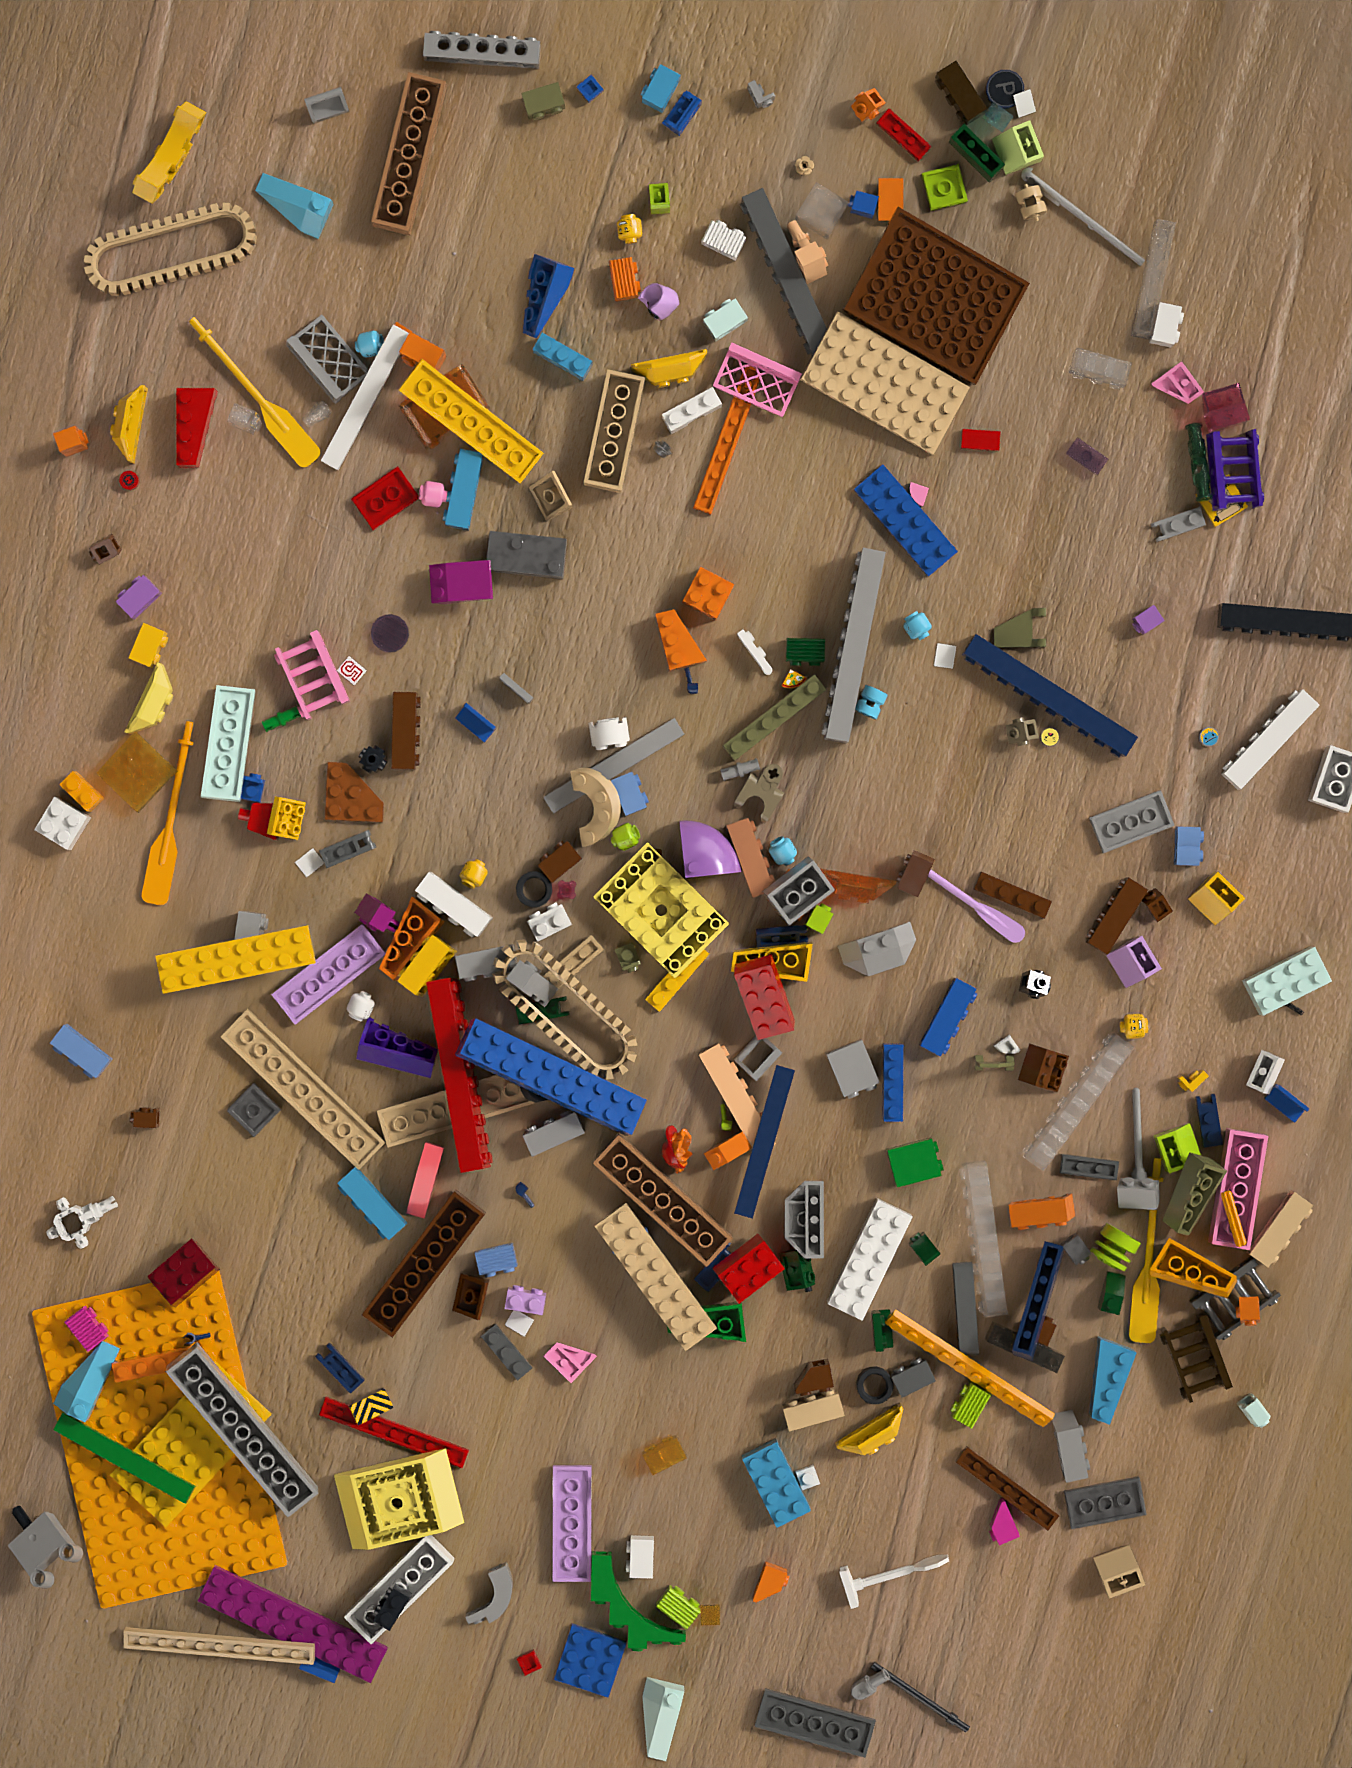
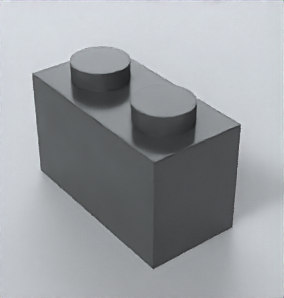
M920 1357L910 1361V1365L906 1367L899 1366L893 1370L894 1373L890 1374L901 1398L936 1382L926 1359H921Z

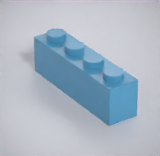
M460 449V452L455 454L454 464L457 467L456 472L451 474L450 483H453L452 491H448L446 502H449L448 510H444L443 521H446L445 525L448 527L469 531L484 457L480 452Z
M356 1167L338 1182L340 1192L344 1196L348 1195L352 1199L351 1204L357 1210L361 1209L365 1213L364 1218L371 1225L374 1223L378 1228L376 1230L383 1239L387 1238L390 1240L407 1224L404 1218Z

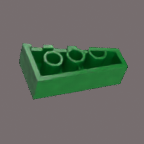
M736 1301L701 1306L717 1327V1329L706 1336L707 1338L712 1337L746 1342L742 1302L740 1304ZM667 1326V1332L672 1333Z

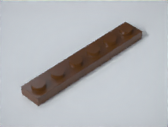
M968 1446L965 1447L955 1462L1047 1531L1058 1519V1513Z

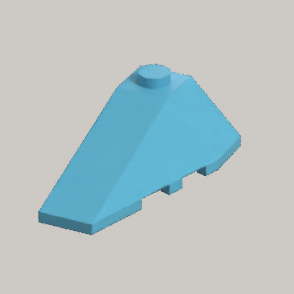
M265 173L262 174L255 190L296 226L297 229L319 239L334 205L332 199Z
M102 1341L62 1384L53 1404L67 1415L86 1422L90 1418L120 1348Z

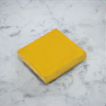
M275 796L267 834L298 840L306 802Z

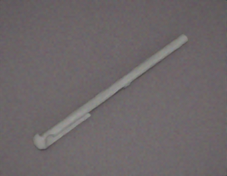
M1027 167L1022 171L1021 177L1023 181H1026L1031 186L1039 185L1042 195L1059 207L1061 204L1073 215L1085 222L1088 228L1097 232L1139 266L1144 263L1145 259L1031 172L1033 168Z

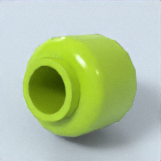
M630 823L620 825L613 829L611 842L615 848L618 847L620 850L626 851L638 844L640 839L639 830Z

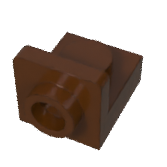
M1156 888L1148 891L1142 899V903L1146 905L1157 922L1173 912L1164 895Z

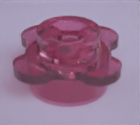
M560 880L558 882V898L574 899L576 897L575 881L564 882Z

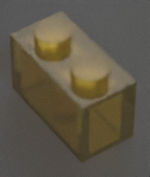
M671 1434L661 1439L662 1442L655 1445L652 1443L644 1448L645 1451L642 1452V1456L652 1475L687 1459V1454L677 1434L674 1436Z

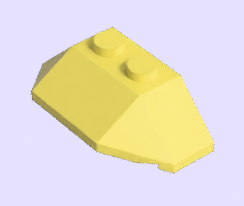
M157 662L124 732L133 734L153 727L163 720L165 716L163 710L173 699V689L163 664Z

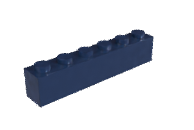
M1044 1242L1013 1346L1014 1356L1033 1360L1064 1254V1247L1061 1245Z

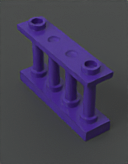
M1256 429L1245 432L1246 437L1222 438L1220 431L1206 434L1212 511L1226 509L1228 503L1252 502V508L1263 506L1264 493L1261 489L1258 455L1259 436ZM1247 444L1248 456L1224 457L1222 455V446ZM1248 464L1249 475L1225 476L1223 467L1224 465ZM1250 483L1251 494L1227 496L1225 494L1226 484Z

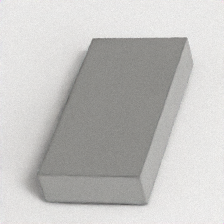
M505 673L500 676V680L524 701L529 704L534 698Z

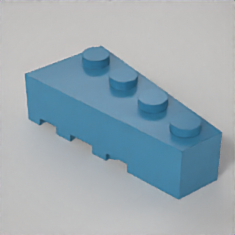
M1097 1336V1351L1095 1354L1089 1415L1093 1419L1110 1425L1137 1352L1134 1349Z

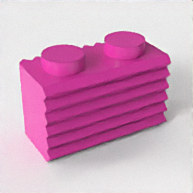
M85 1305L68 1318L65 1324L86 1351L89 1352L109 1335L107 1334V1327L102 1322L99 1324L95 1317L97 1315L91 1307L87 1308Z

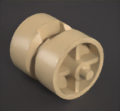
M1025 184L1024 189L1015 194L1018 204L1022 205L1020 210L1024 220L1035 219V222L1039 221V216L1047 213L1045 202L1041 200L1042 193L1039 185L1028 187Z

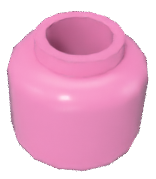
M426 481L424 485L420 486L418 499L425 506L438 508L442 502H446L447 491L444 490L442 483Z

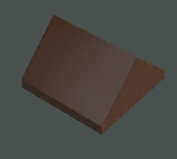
M460 1273L452 1311L475 1320H480L490 1279Z

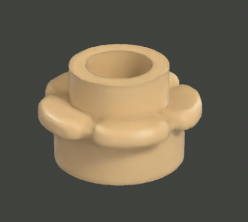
M807 156L797 159L795 162L797 173L809 175L814 168L813 161Z

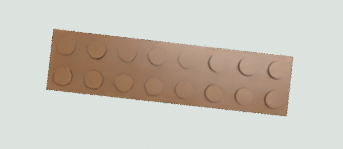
M408 72L371 220L373 227L411 236L447 90L446 81Z
M620 1133L593 1161V1164L706 1267L733 1239L731 1234Z

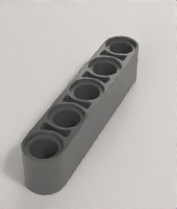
M972 1262L952 1263L958 1351L966 1356L979 1355Z

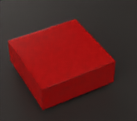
M534 1649L516 1658L524 1676L542 1668Z

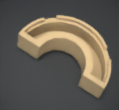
M578 768L571 771L573 790L587 794L594 806V815L591 822L579 828L582 847L592 845L610 835L619 821L621 811L619 795L613 783L601 775L602 773L590 768Z

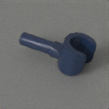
M686 667L684 670L687 677V690L690 694H697L698 683H692L689 667Z
M520 1182L515 1188L516 1192L533 1208L535 1206L525 1193L529 1188Z
M187 1333L182 1338L190 1339V1342L184 1344V1346L189 1347L195 1341L210 1338L211 1335L210 1333L201 1335Z

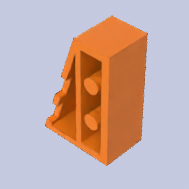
M674 609L655 614L669 671L707 662Z

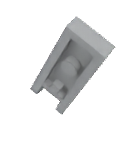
M1198 507L1151 523V527L1159 525L1162 536L1155 538L1156 542L1203 527L1206 523L1201 508Z

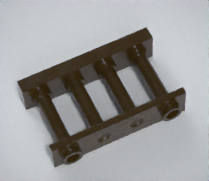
M1205 1313L1196 1315L1198 1320L1195 1321V1324L1168 1333L1165 1327L1160 1328L1162 1334H1159L1163 1345H1167L1182 1388H1179L1183 1399H1187L1189 1403L1193 1402L1191 1394L1215 1385H1222L1226 1390L1233 1387ZM1198 1330L1203 1332L1204 1339L1201 1342L1177 1351L1174 1350L1171 1340ZM1202 1349H1209L1211 1356L1208 1357V1360L1181 1369L1178 1358ZM1211 1366L1216 1368L1218 1374L1214 1378L1190 1387L1187 1386L1184 1376Z

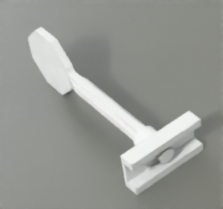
M948 1554L932 1556L921 1560L915 1565L904 1566L863 1579L853 1580L848 1566L840 1567L839 1573L850 1607L853 1609L859 1605L857 1591L864 1589V1587L904 1576L913 1571H927L940 1567L949 1562Z

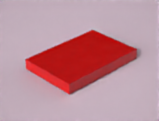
M397 466L351 498V500L374 531L419 500V495Z

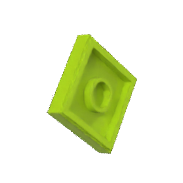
M959 164L921 173L930 212L968 202Z

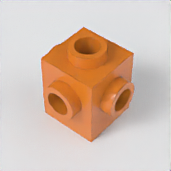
M873 88L865 93L863 91L854 98L856 101L851 105V108L861 121L868 118L873 120L880 114L878 110L886 102L877 90Z

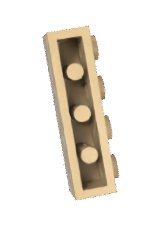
M1290 1190L1254 1240L1250 1250H1247V1253L1266 1267L1273 1266L1279 1258L1277 1256L1279 1252L1285 1250L1289 1245V1239L1292 1234L1295 1235L1300 1230L1302 1220L1304 1218L1307 1219L1312 1213L1311 1208L1313 1205L1296 1192Z

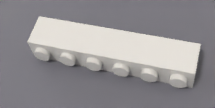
M1303 689L1298 692L1295 690L1288 697L1290 701L1285 706L1282 704L1275 711L1277 715L1272 720L1269 718L1262 725L1264 729L1259 734L1256 732L1249 739L1251 743L1246 748L1243 746L1235 754L1237 758L1233 762L1231 760L1228 761L1222 768L1224 771L1221 775L1237 790L1242 789L1319 707V704Z

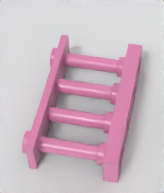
M318 630L310 633L312 638L308 642L283 653L278 647L275 649L276 654H274L278 665L282 664L300 704L297 707L301 717H305L307 720L312 719L309 712L329 703L341 701V704H346L350 702ZM311 648H317L319 652L317 659L295 669H289L286 662L287 659ZM320 665L321 667L325 666L328 673L324 677L299 688L297 687L293 677ZM327 683L329 685L333 684L335 688L333 694L311 704H305L302 698L303 694Z

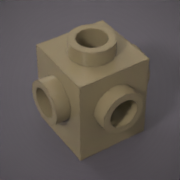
M1024 718L1012 720L1013 724L1006 725L1009 744L1017 743L1018 746L1029 744L1028 740L1039 738L1035 719L1024 721Z

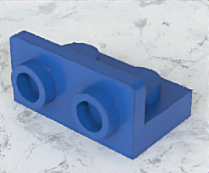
M250 773L249 776H244L241 799L261 803L265 780L261 779V775Z

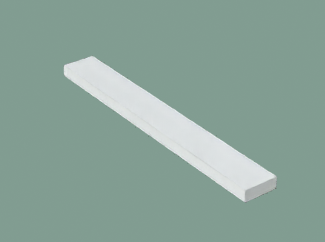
M394 324L391 327L321 459L322 462L336 470L340 469L400 356L399 351L409 334L405 330Z

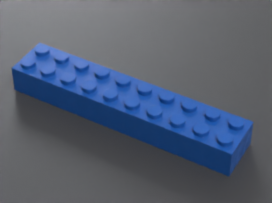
M476 1018L470 1020L455 1054L470 1063L624 1136L633 1134L647 1101L632 1092Z

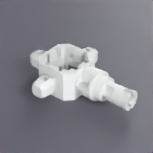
M111 1196L100 1203H90L84 1207L75 1205L69 1208L68 1205L70 1204L66 1198L63 1197L57 1200L56 1205L58 1210H61V1213L57 1214L54 1218L53 1223L55 1226L47 1230L48 1238L54 1239L60 1235L61 1239L66 1241L75 1238V1243L80 1249L88 1246L87 1237H84L83 1234L89 1231L91 1224L99 1221V1218L104 1213L118 1207L117 1202L111 1204L115 1198ZM75 1211L83 1224V1229L70 1235L69 1232H66L61 1218Z

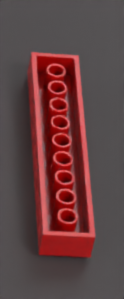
M444 978L426 982L460 1173L490 1168V1163L493 1162L491 1152H488L487 1148L489 1137L484 1131L486 1120L484 1114H481L480 1109L482 1098L477 1092L479 1081L477 1076H474L473 1068H475V1064L455 1055L468 1027V1021L464 1019L463 1015L465 1004L460 998V993L462 992L461 983L457 981V978Z

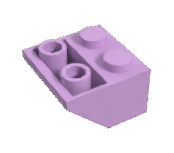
M1140 935L1106 955L1125 988L1146 979L1162 969L1143 936Z

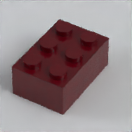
M191 1238L147 1277L168 1303L176 1308L220 1269L198 1242Z

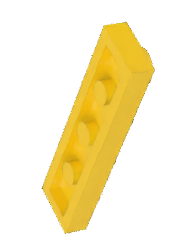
M704 949L676 978L668 972L645 1000L660 1012L706 959L709 953Z

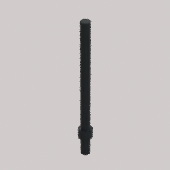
M874 1661L870 1668L878 1673L884 1667ZM885 1669L890 1676V1682L945 1718L946 1722L950 1725H955L965 1733L969 1730L970 1726L958 1719V1715L948 1712Z

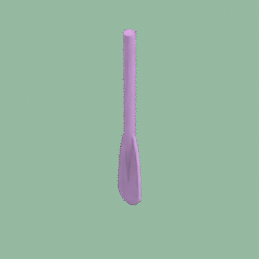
M930 870L929 878L974 908L986 923L1006 939L1017 943L1024 938L1025 930L1019 923L985 904L978 903L940 875Z

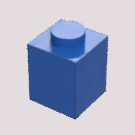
M856 190L855 196L851 195L848 206L852 207L850 213L873 219L879 196Z

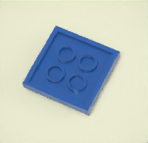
M572 1623L554 1680L609 1698L627 1641Z

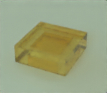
M720 1604L700 1605L701 1625H720Z

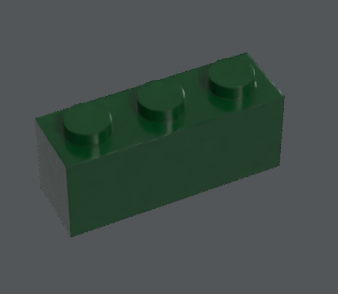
M965 124L951 136L949 143L989 183L1003 170L1005 163Z

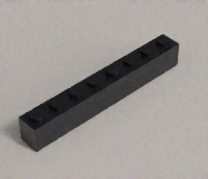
M1221 603L1218 610L1217 628H1222L1224 632H1234V629H1241V633L1252 634L1253 631H1261V635H1272V632L1280 633L1279 636L1291 637V634H1299V638H1310V635L1318 636L1320 640H1329V637H1337V641L1347 642L1348 639H1352V614Z

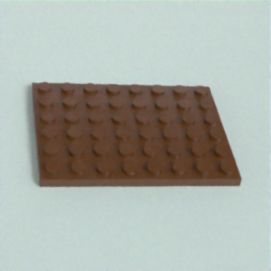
M897 207L843 310L969 383L976 385L1030 283L904 209Z

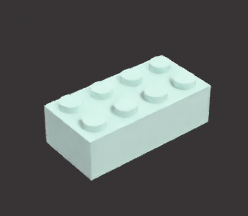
M1310 946L1242 980L1259 1015L1264 1016L1332 982L1316 948Z

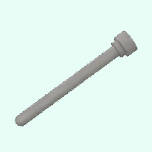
M1134 1088L1132 1090L1135 1168H1133L1131 1174L1133 1179H1146L1147 1172L1143 1168L1140 1090Z

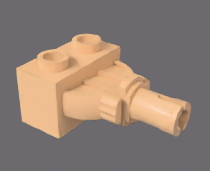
M796 220L789 222L787 229L793 238L794 248H798L794 252L806 284L827 275L826 267L828 263L822 246L818 247L815 241L810 243L809 235L802 232Z

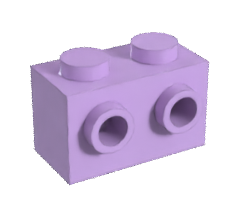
M513 1285L508 1288L505 1309L543 1315L547 1293H543L541 1289L532 1288L531 1290H525L522 1286Z

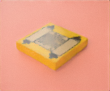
M1226 484L1225 494L1227 496L1241 495L1235 484ZM1210 486L1195 494L1214 527L1248 508L1246 502L1228 503L1226 509L1212 511Z

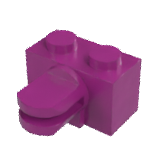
M367 893L354 912L360 917L358 920L373 931L379 929L384 932L387 928L395 933L396 928L389 925V923L391 922L398 927L400 925V922L393 918L396 913L395 911Z

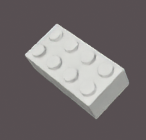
M428 872L415 890L418 892L417 897L425 903L430 901L434 904L432 907L440 914L446 913L449 916L448 920L456 926L460 924L465 927L463 931L471 937L480 936L493 918L432 872Z

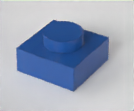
M592 74L576 86L588 103L604 91Z

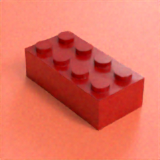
M772 954L735 964L734 976L757 1040L794 1031L795 1019Z

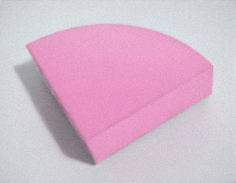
M911 482L909 487L911 497L919 506L923 507L929 488Z

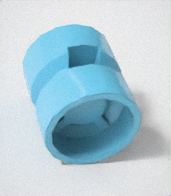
M865 685L861 693L863 698L858 700L855 710L877 720L881 711L880 705H884L888 695L874 687ZM867 700L874 703V707L867 705Z

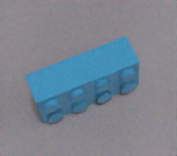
M776 1438L742 1455V1460L776 1528L811 1511L810 1505Z

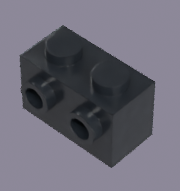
M395 1583L393 1588L389 1587L383 1596L385 1601L382 1605L378 1604L373 1612L375 1615L373 1621L390 1631L412 1593Z

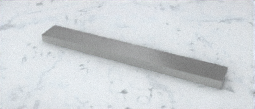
M674 718L591 769L602 773L601 775L610 780L685 734ZM571 780L544 796V799L554 814L585 795V793L573 790Z

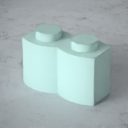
M1252 1393L1238 1401L1237 1405L1255 1427L1262 1428L1269 1423L1271 1416Z

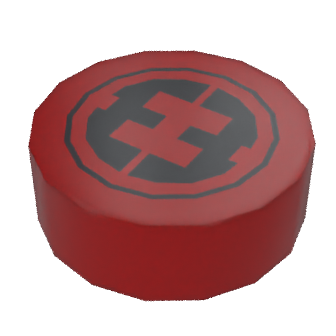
M125 471L120 475L119 482L124 489L134 490L139 485V477L133 471Z

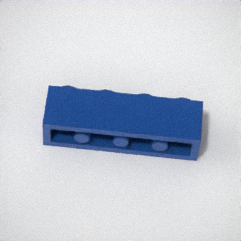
M954 978L919 1043L921 1047L940 1057L942 1053H947L950 1047L948 1042L951 1036H956L959 1030L957 1025L960 1019L964 1020L968 1014V1010H966L968 1004H973L977 997V993H975L976 988Z
M883 1043L882 1120L884 1122H903L904 1045L902 1043Z

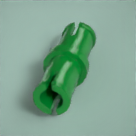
M297 706L282 713L279 711L277 715L261 722L267 733L281 725L285 726L287 722L301 717Z

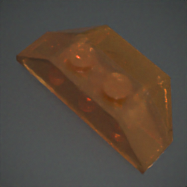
M820 868L835 889L833 893L839 895L838 899L850 901V897L858 898L857 902L869 904V900L874 901L896 885L894 880Z

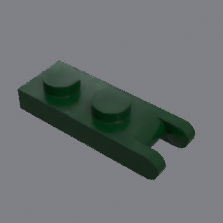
M566 996L551 999L545 1007L538 1002L532 1003L548 1019L570 1015L569 1011L561 1012L560 1001H566ZM515 1006L519 1025L533 1022Z

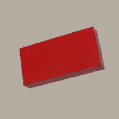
M962 429L961 449L999 451L1001 431Z

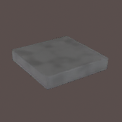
M253 1083L226 1111L255 1137L281 1109Z

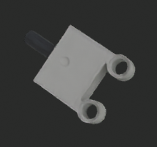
M19 1505L13 1508L12 1514L24 1531L8 1547L29 1575L31 1584L35 1587L48 1589L54 1584V1575L44 1570L58 1557L73 1563L80 1561L83 1556L82 1548L75 1545L53 1513L44 1511L32 1522L24 1509ZM72 1549V1555L69 1557V1552Z

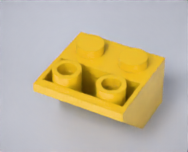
M1214 871L1188 897V900L1214 926L1232 913L1245 899L1218 871Z

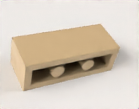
M830 1389V1391L822 1392L823 1395L817 1397L813 1394L804 1397V1400L799 1402L797 1400L786 1402V1405L782 1407L789 1432L845 1416L838 1391Z

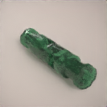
M1191 423L1186 425L1185 428L1188 430L1189 436L1188 449L1191 458L1193 485L1196 486L1197 492L1195 499L1197 502L1212 500L1213 495L1210 494L1209 488L1211 481L1206 458L1205 439L1202 438L1201 432L1203 425L1202 423ZM1198 467L1202 468L1200 472L1197 470Z

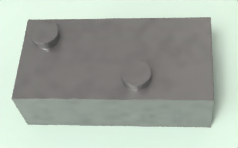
M490 531L487 560H491V572L563 579L567 539Z

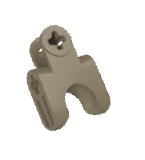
M770 764L764 769L760 778L751 773L736 798L734 806L739 808L744 805L749 797L758 796L764 802V809L760 820L764 824L768 822L784 794L783 791L776 788L783 776L782 768L779 765ZM775 768L777 769L778 777L771 779L769 778L770 774L768 771Z

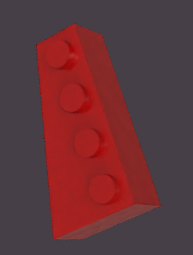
M176 388V465L179 468H199L205 439L218 394L215 388Z

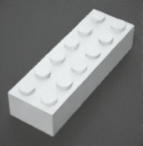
M878 1198L875 1199L827 1299L829 1305L863 1321L913 1217L911 1214Z
M432 1535L421 1537L346 1612L344 1618L372 1644L386 1630L373 1621L375 1618L373 1612L378 1604L382 1605L385 1601L383 1596L389 1587L393 1588L395 1583L412 1593L401 1612L402 1614L453 1564L455 1558Z

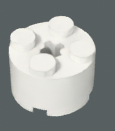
M619 717L598 720L596 725H593V722L588 723L592 746L596 747V750L607 749L608 745L615 744V747L626 746L627 741L630 740L626 717H623L622 721H619Z

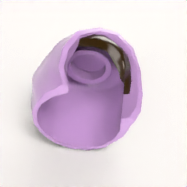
M658 283L648 285L638 297L646 305L650 315L659 321L668 317L679 305L677 293L671 288Z

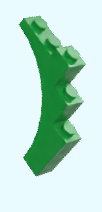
M592 1551L591 1601H595V1604L610 1602L609 1625H613L615 1628H624L625 1625H628V1648L632 1649V1651L640 1652L643 1649H647V1641H651V1644L670 1642L672 1645H681L682 1642H686V1630L673 1629L657 1624L644 1617L629 1603L616 1581L612 1566V1552Z

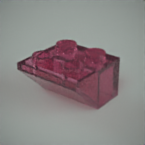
M1240 383L1202 393L1204 418L1209 433L1244 424L1250 420Z

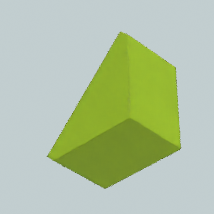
M668 183L649 184L651 214L670 213Z

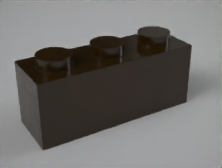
M957 61L937 72L935 83L940 90L943 89L947 96L945 98L948 104L954 106L957 110L956 115L960 122L964 121L967 126L986 113L988 108Z

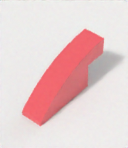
M430 1142L425 1143L406 1214L425 1219L445 1147Z

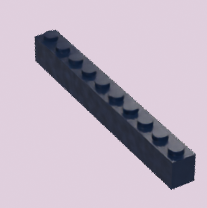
M977 634L973 636L962 654L965 656L964 660L971 665L976 663L981 666L980 670L989 676L992 673L998 677L997 681L1005 686L1009 684L1014 687L1013 691L1020 696L1025 694L1030 698L1029 701L1036 706L1042 705L1046 708L1045 712L1053 717L1058 715L1062 718L1061 722L1065 725L1077 727L1078 733L1085 737L1091 736L1095 739L1093 741L1095 744L1102 748L1104 746L1110 748V753L1118 758L1120 756L1126 757L1138 736Z

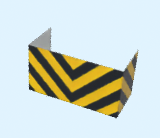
M384 1388L349 1406L357 1425L394 1408Z

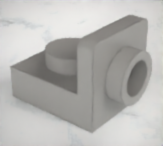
M755 80L748 83L747 89L757 109L760 107L767 108L773 104L772 101L775 100L774 92L763 97L765 93L760 84L757 85Z

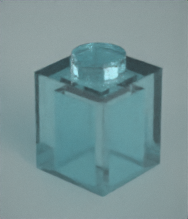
M993 102L982 118L1003 132L1013 118V115Z

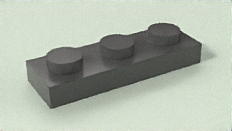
M494 1324L481 1335V1338L517 1381L533 1368L497 1324Z

